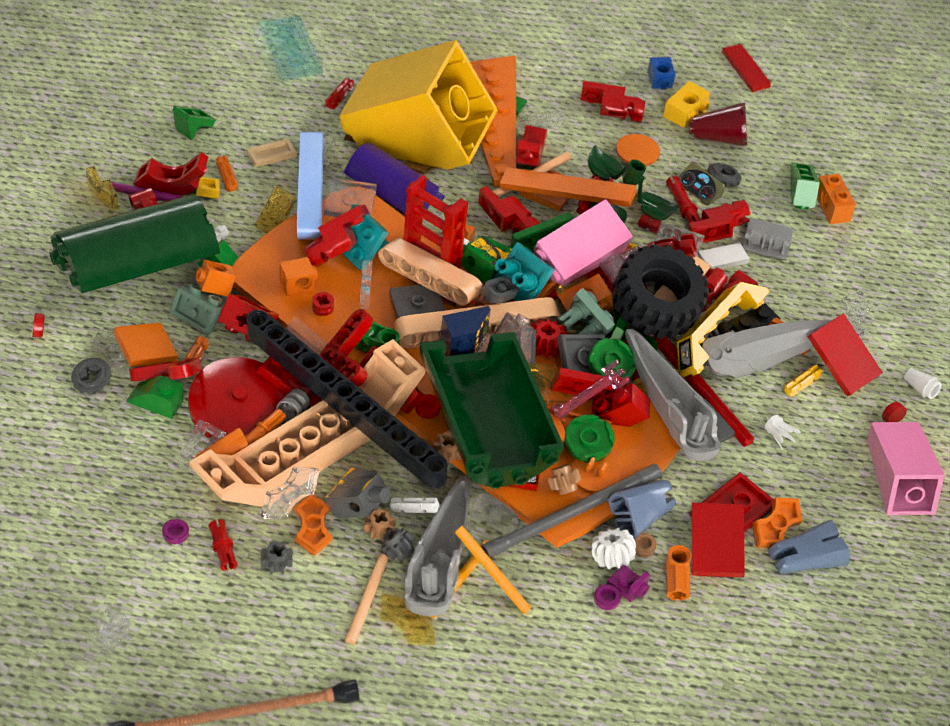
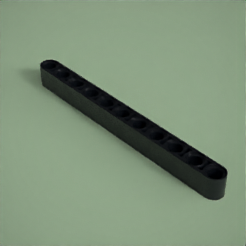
M254 310L248 314V338L426 486L437 489L445 485L448 463L440 453L263 310Z

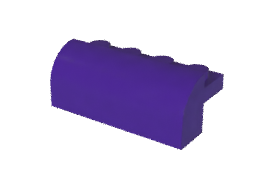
M365 143L360 146L350 158L343 172L404 213H406V189L412 181H416L422 176L372 143ZM426 179L425 191L443 201L445 195L439 192V186ZM424 201V208L428 209L430 204Z

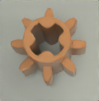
M450 430L442 435L438 434V442L433 443L434 449L449 464L456 459L461 460Z
M569 464L552 469L553 476L547 479L551 491L558 490L559 495L577 490L576 483L582 480L578 468L571 469Z
M376 508L371 515L365 517L363 531L370 532L371 540L374 538L382 540L389 530L395 528L396 517L390 518L389 510Z

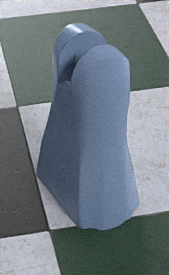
M656 480L645 485L611 494V497L608 499L610 510L613 515H621L614 519L615 527L620 528L621 531L628 530L629 534L633 535V539L637 538L676 505L674 497L665 498L664 493L672 489L671 483L668 480Z
M833 520L825 521L799 535L779 541L768 550L773 561L781 559L776 564L780 574L847 566L850 562L849 548L844 539L839 537L838 529Z

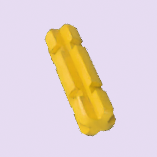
M812 365L808 370L792 379L793 381L786 383L783 391L788 396L793 397L798 393L797 390L801 391L813 383V379L815 381L819 379L823 372L818 365Z

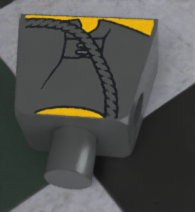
M352 466L324 499L333 515L337 518L367 517L371 515L380 503H387L390 500L391 493L377 472Z

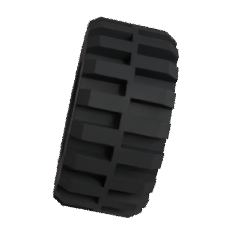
M660 244L651 245L650 248L648 246L641 247L638 251H633L625 259L613 284L612 299L615 301L616 311L621 312L620 317L625 323L628 321L631 324L630 327L635 331L638 329L642 331L643 335L649 336L651 334L655 335V338H663L664 336L673 338L677 334L682 335L686 333L697 321L709 296L708 281L706 276H702L704 271L700 265L697 266L695 264L696 261L691 256L687 257L684 255V251L680 249L676 251L672 249V246L668 245L660 247ZM643 282L663 284L675 294L678 301H664L654 297L647 291Z

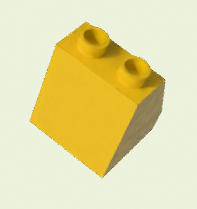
M457 40L371 63L339 117L343 131L347 135L352 136L358 147L365 143H372L397 159L451 169L470 164L498 109Z

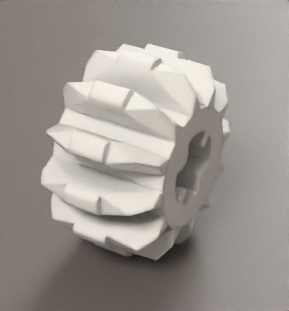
M608 528V531H600L598 536L593 538L592 556L598 562L599 567L607 566L608 569L612 567L620 568L621 565H629V561L635 559L636 543L633 535H630L628 530L621 531L620 528L610 530Z

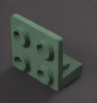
M191 283L178 287L169 313L204 334L210 335L214 331L227 297L203 292L198 283Z

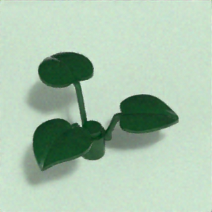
M596 145L592 148L588 156L589 170L602 180H609L611 177L617 180L622 176L624 184H638L637 202L642 204L641 211L652 219L663 221L678 210L679 206L653 193L642 192L645 179L643 174L646 171V166L641 161L631 160L623 168L616 159L602 152ZM592 202L590 208L596 206L599 203ZM611 205L622 222L625 223L627 219L626 210L617 205Z

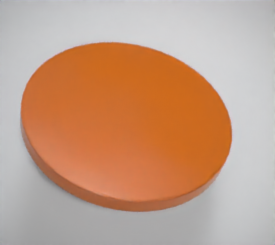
M629 134L619 139L616 152L619 158L628 164L631 160H639L645 166H648L658 160L660 148L648 136Z
M609 455L595 463L594 457L590 459L589 463L574 459L571 463V469L578 468L582 479L576 483L577 487L594 494L619 482L621 478L620 466Z

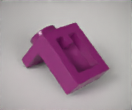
M622 565L607 579L606 584L615 586L620 591L621 596L632 602L636 597L642 598L649 590L648 581L650 574L645 571L639 576L627 566Z

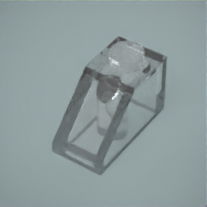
M507 312L493 334L514 332L528 365L533 367L536 353V330L529 324L530 320L520 313L516 316Z

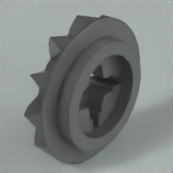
M712 163L708 166L707 172L722 182L725 187H735L740 184L742 177L734 167L725 163Z
M88 358L75 366L72 371L71 380L74 387L81 393L86 392L92 395L96 391L102 392V388L105 385H109L112 373L106 361L100 358ZM88 371L95 375L96 381L89 379Z

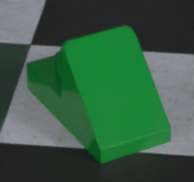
M174 106L172 109L176 130L190 140H193L198 128L213 127L216 122L215 118L202 109Z

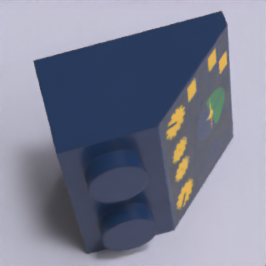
M489 306L442 316L440 341L444 340L446 344L445 356L477 353L482 350L487 342L491 312Z

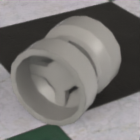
M293 389L278 403L276 409H280L286 415L285 422H288L309 408L310 399L302 390Z

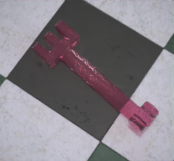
M618 359L602 368L606 376L563 405L558 403L550 408L551 413H554L555 417L560 421L573 409L609 385H612L614 390H617L630 381L628 376L620 381L618 379L620 375L625 373L623 368L615 372L613 371V368L620 364Z

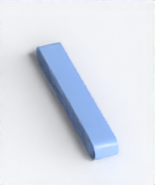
M300 132L297 205L298 239H317L321 236L318 227L322 226L323 132Z

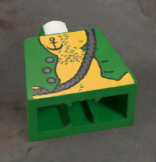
M481 236L473 242L464 238V255L461 266L485 284L486 281L493 279L497 273L495 269L496 261L500 258L506 259L512 248L486 236Z

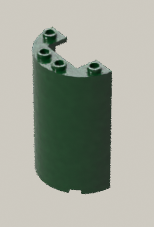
M190 194L54 232L53 236L50 237L53 251H50L49 254L52 264L57 265L62 272L67 270L65 263H70L72 272L69 273V279L72 287H76L81 293H86L220 254V249L213 225L209 224L207 220V211L196 195Z
M514 332L492 334L485 352L445 356L447 347L444 340L420 343L419 352L465 470L471 480L480 485L489 486L492 489L514 484L523 485L529 479L558 462L559 456L564 449V444Z

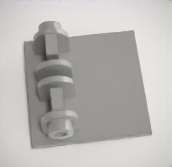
M749 218L750 221L748 222L742 246L743 249L786 261L794 228Z

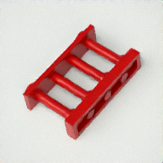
M422 175L416 181H412L406 189L407 200L403 240L461 269L468 202L460 198L454 204H446L425 191L427 177ZM424 201L444 213L445 221L425 209ZM423 219L441 229L443 237L422 225ZM421 235L441 247V253L423 243Z

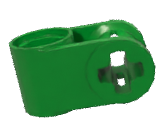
M373 321L372 326L355 348L368 353L373 346L381 347L392 339L400 345V335L396 330Z

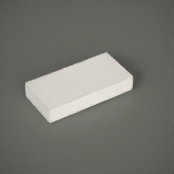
M740 243L698 252V257L712 266L711 269L716 267L724 269L747 264L750 259Z

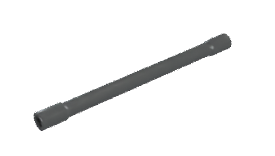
M654 463L635 472L632 476L518 530L495 538L481 545V548L491 559L531 537L607 502L611 494L645 485L660 478L662 475L661 470Z

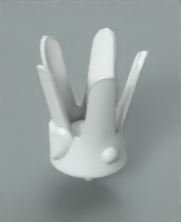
M774 415L770 419L766 418L768 421L764 428L769 434L773 435L781 449H783L781 446L783 443L782 436L795 442L789 433H801L796 428L785 423L779 415Z

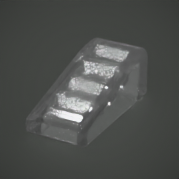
M199 419L176 465L197 477L198 474L186 462L187 459H195L196 454L192 453L194 449L202 452L222 439L226 432ZM206 431L212 434L211 438L204 436ZM200 440L207 443L206 448L198 444Z

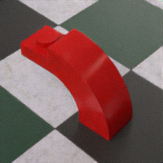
M530 125L525 126L523 138L519 140L517 146L516 163L532 167L540 165L548 135L547 129Z
M200 152L189 162L181 166L164 165L151 158L138 168L133 184L137 187L152 188L155 191L179 196L188 194L197 189L200 178L206 173L208 156Z

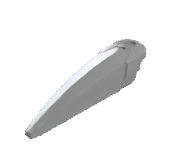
M832 320L795 321L761 326L739 332L731 331L706 339L703 342L702 348L709 356L706 362L712 373L718 376L732 375L737 379L756 371L766 370L813 348L807 336Z
M627 329L625 335L628 345L634 354L633 361L640 379L655 409L669 429L672 438L683 452L694 460L706 461L716 457L721 449V443L717 437V416L714 410L703 401V398L640 333L634 329Z
M460 476L456 480L414 550L405 579L404 597L405 605L412 613L423 616H437L449 609L458 582V569L464 543L455 534V531L461 526L466 529L470 491L469 476Z

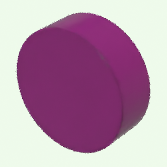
M181 519L167 521L162 528L164 540L170 544L183 543L189 536L188 524Z
M604 584L596 589L594 601L598 607L604 610H613L619 606L621 593L615 586Z

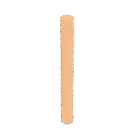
M566 151L531 171L546 173L569 161L571 155ZM499 187L492 192L501 197L512 190L500 189Z
M379 554L345 638L347 643L353 645L356 643L389 560V557L385 554Z

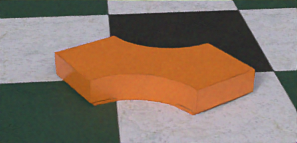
M311 492L294 507V512L299 516L302 523L301 530L295 537V542L315 556L332 541V535L324 524L325 517L331 509L328 504Z
M774 498L772 500L770 515L767 518L758 519L752 524L756 548H770L775 543L784 540L787 528L800 525L803 522L799 498Z

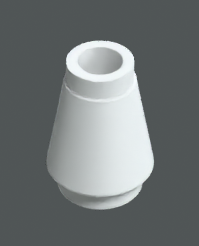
M910 368L904 376V379L924 398L933 399L939 393L942 386L937 377L914 368Z

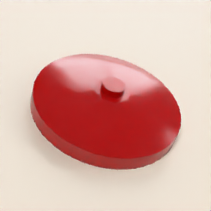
M229 357L207 365L197 374L190 386L188 410L195 427L206 438L217 442L237 428H240L246 436L256 427L257 422H263L276 410L278 403L286 397L283 392L257 373L263 362L245 357Z

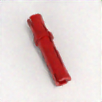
M672 176L675 183L669 177L666 180V185L680 208L681 216L687 220L688 224L702 220L697 213L698 208L696 204L691 202L679 177Z

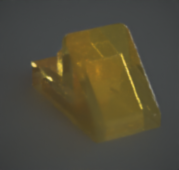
M275 186L254 226L267 234L283 221L290 218L288 215L297 197L282 187Z

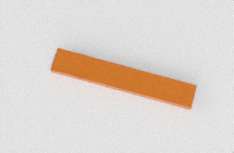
M509 167L506 168L499 183L500 189L597 203L606 199L611 205L625 207L631 206L636 193V185Z

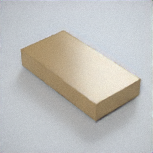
M289 138L247 149V154L254 167L297 157V152Z

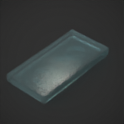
M301 16L259 22L260 29L281 81L323 74L322 66Z

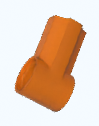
M674 545L669 549L664 564L666 571V597L671 600L682 601L690 597L689 563L691 552L682 545Z

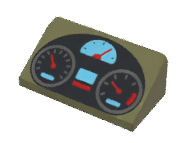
M694 162L690 163L678 176L684 189L707 206L723 196L725 185Z

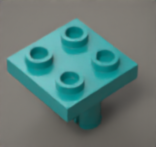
M353 204L352 207H351V209H353V208H355V207H357V206H359V205H358V204ZM370 214L363 217L365 221L351 226L357 242L350 250L343 253L359 270L366 271L375 254L389 243L385 239L389 232Z
M516 242L506 259L500 258L496 261L495 269L497 273L493 279L498 277L511 279L513 284L519 287L514 300H530L538 297L555 269L521 243Z

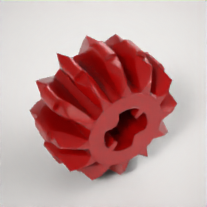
M548 318L545 321L538 319L536 323H531L526 336L529 351H535L536 357L542 354L546 359L549 355L556 358L559 354L557 337L560 334H568L565 332V325H559L558 320L551 322Z

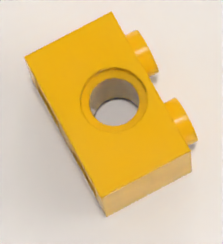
M688 81L666 101L663 117L685 128L689 121H693V116H697L701 112L705 113L710 106V92Z

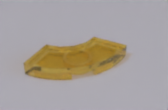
M382 594L381 620L392 622L400 627L406 635L408 644L435 645L434 629L427 616L412 613L407 609L403 598Z

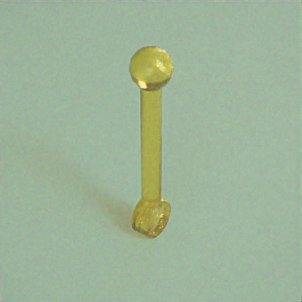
M587 275L564 286H557L556 292L563 294L565 290L587 280Z

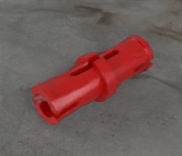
M218 519L220 525L218 527L216 520H213L209 523L208 527L213 538V551L217 552L221 570H228L227 564H229L230 569H234L238 566L232 549L234 547L233 540L228 536L225 521Z

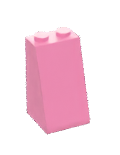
M605 199L539 240L534 248V254L555 269L550 278L553 282H557L560 287H563L623 254L633 235Z
M871 422L868 444L886 515L936 514L945 474L920 423Z

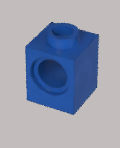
M650 57L647 73L652 89L665 90L673 88L676 73L671 57Z

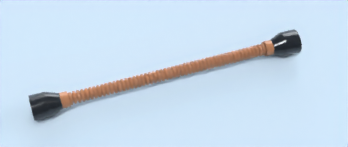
M352 679L341 681L331 688L324 689L322 692L308 693V695L305 693L301 694V696L284 697L283 699L280 698V700L277 698L276 700L273 699V701L269 700V702L266 700L265 702L262 701V703L255 702V704L251 703V705H238L237 707H230V709L227 707L226 709H219V711L216 709L215 711L212 710V712L208 711V713L205 711L201 712V714H190V716L187 714L186 716L183 715V717L179 716V718L176 716L175 718L172 717V719L168 718V720L165 718V720L161 719V721L157 720V722L156 720L154 722L150 721V723L146 722V724L142 721L130 722L125 720L109 722L108 724L109 726L194 725V723L197 725L198 723L201 724V722L205 723V721L208 723L209 721L212 722V720L216 721V719L219 721V719L223 720V718L230 719V717L234 718V716H247L248 714H255V712L258 714L259 712H266V710L269 712L270 710L273 711V709L280 710V708L284 709V707L286 709L287 707L291 708V706L305 705V703L306 705L312 704V702L319 703V701H326L327 703L333 701L344 704L359 701L360 697L357 681Z

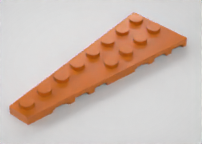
M515 55L470 62L498 109L480 143V148L494 187L500 186L499 183L507 167L516 168Z

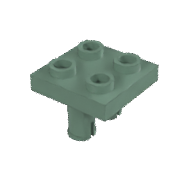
M584 288L575 294L570 309L557 318L560 325L564 323L566 331L577 321L581 320L586 327L578 334H605V338L609 337L615 325L611 314L606 310L603 311L597 304L596 297L591 292L587 293Z

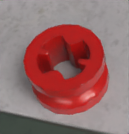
M319 292L313 296L312 310L315 314L328 316L333 312L334 298L331 294Z

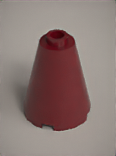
M737 103L693 116V121H689L690 134H694V138L746 146L745 103Z

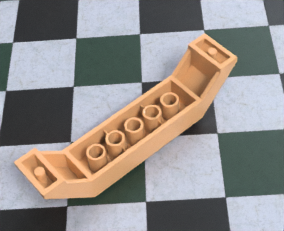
M392 339L373 351V356L364 367L368 374L367 379L359 388L395 417L424 376L426 369ZM321 401L234 455L215 454L210 449L190 461L189 466L222 500L265 507L371 439L325 401Z

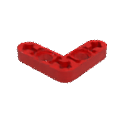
M358 309L353 312L319 354L320 357L357 387H360L366 381L368 374L359 363L347 356L372 326L373 318L364 309Z
M190 358L130 368L129 372L131 381L147 380L157 376H169V379L173 380L193 376L200 372L202 368L200 358Z

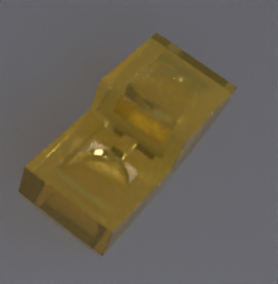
M95 166L86 168L87 184L92 193L113 211L118 210L117 194L111 180L101 181Z

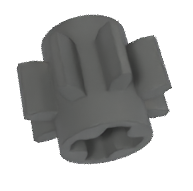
M393 528L382 539L386 545L381 549L392 561L396 558L404 560L414 550L411 543L415 541V538L404 528L401 530Z
M283 541L269 542L267 549H261V567H268L271 575L274 572L284 574L286 566H293V558H291L292 548L287 549Z

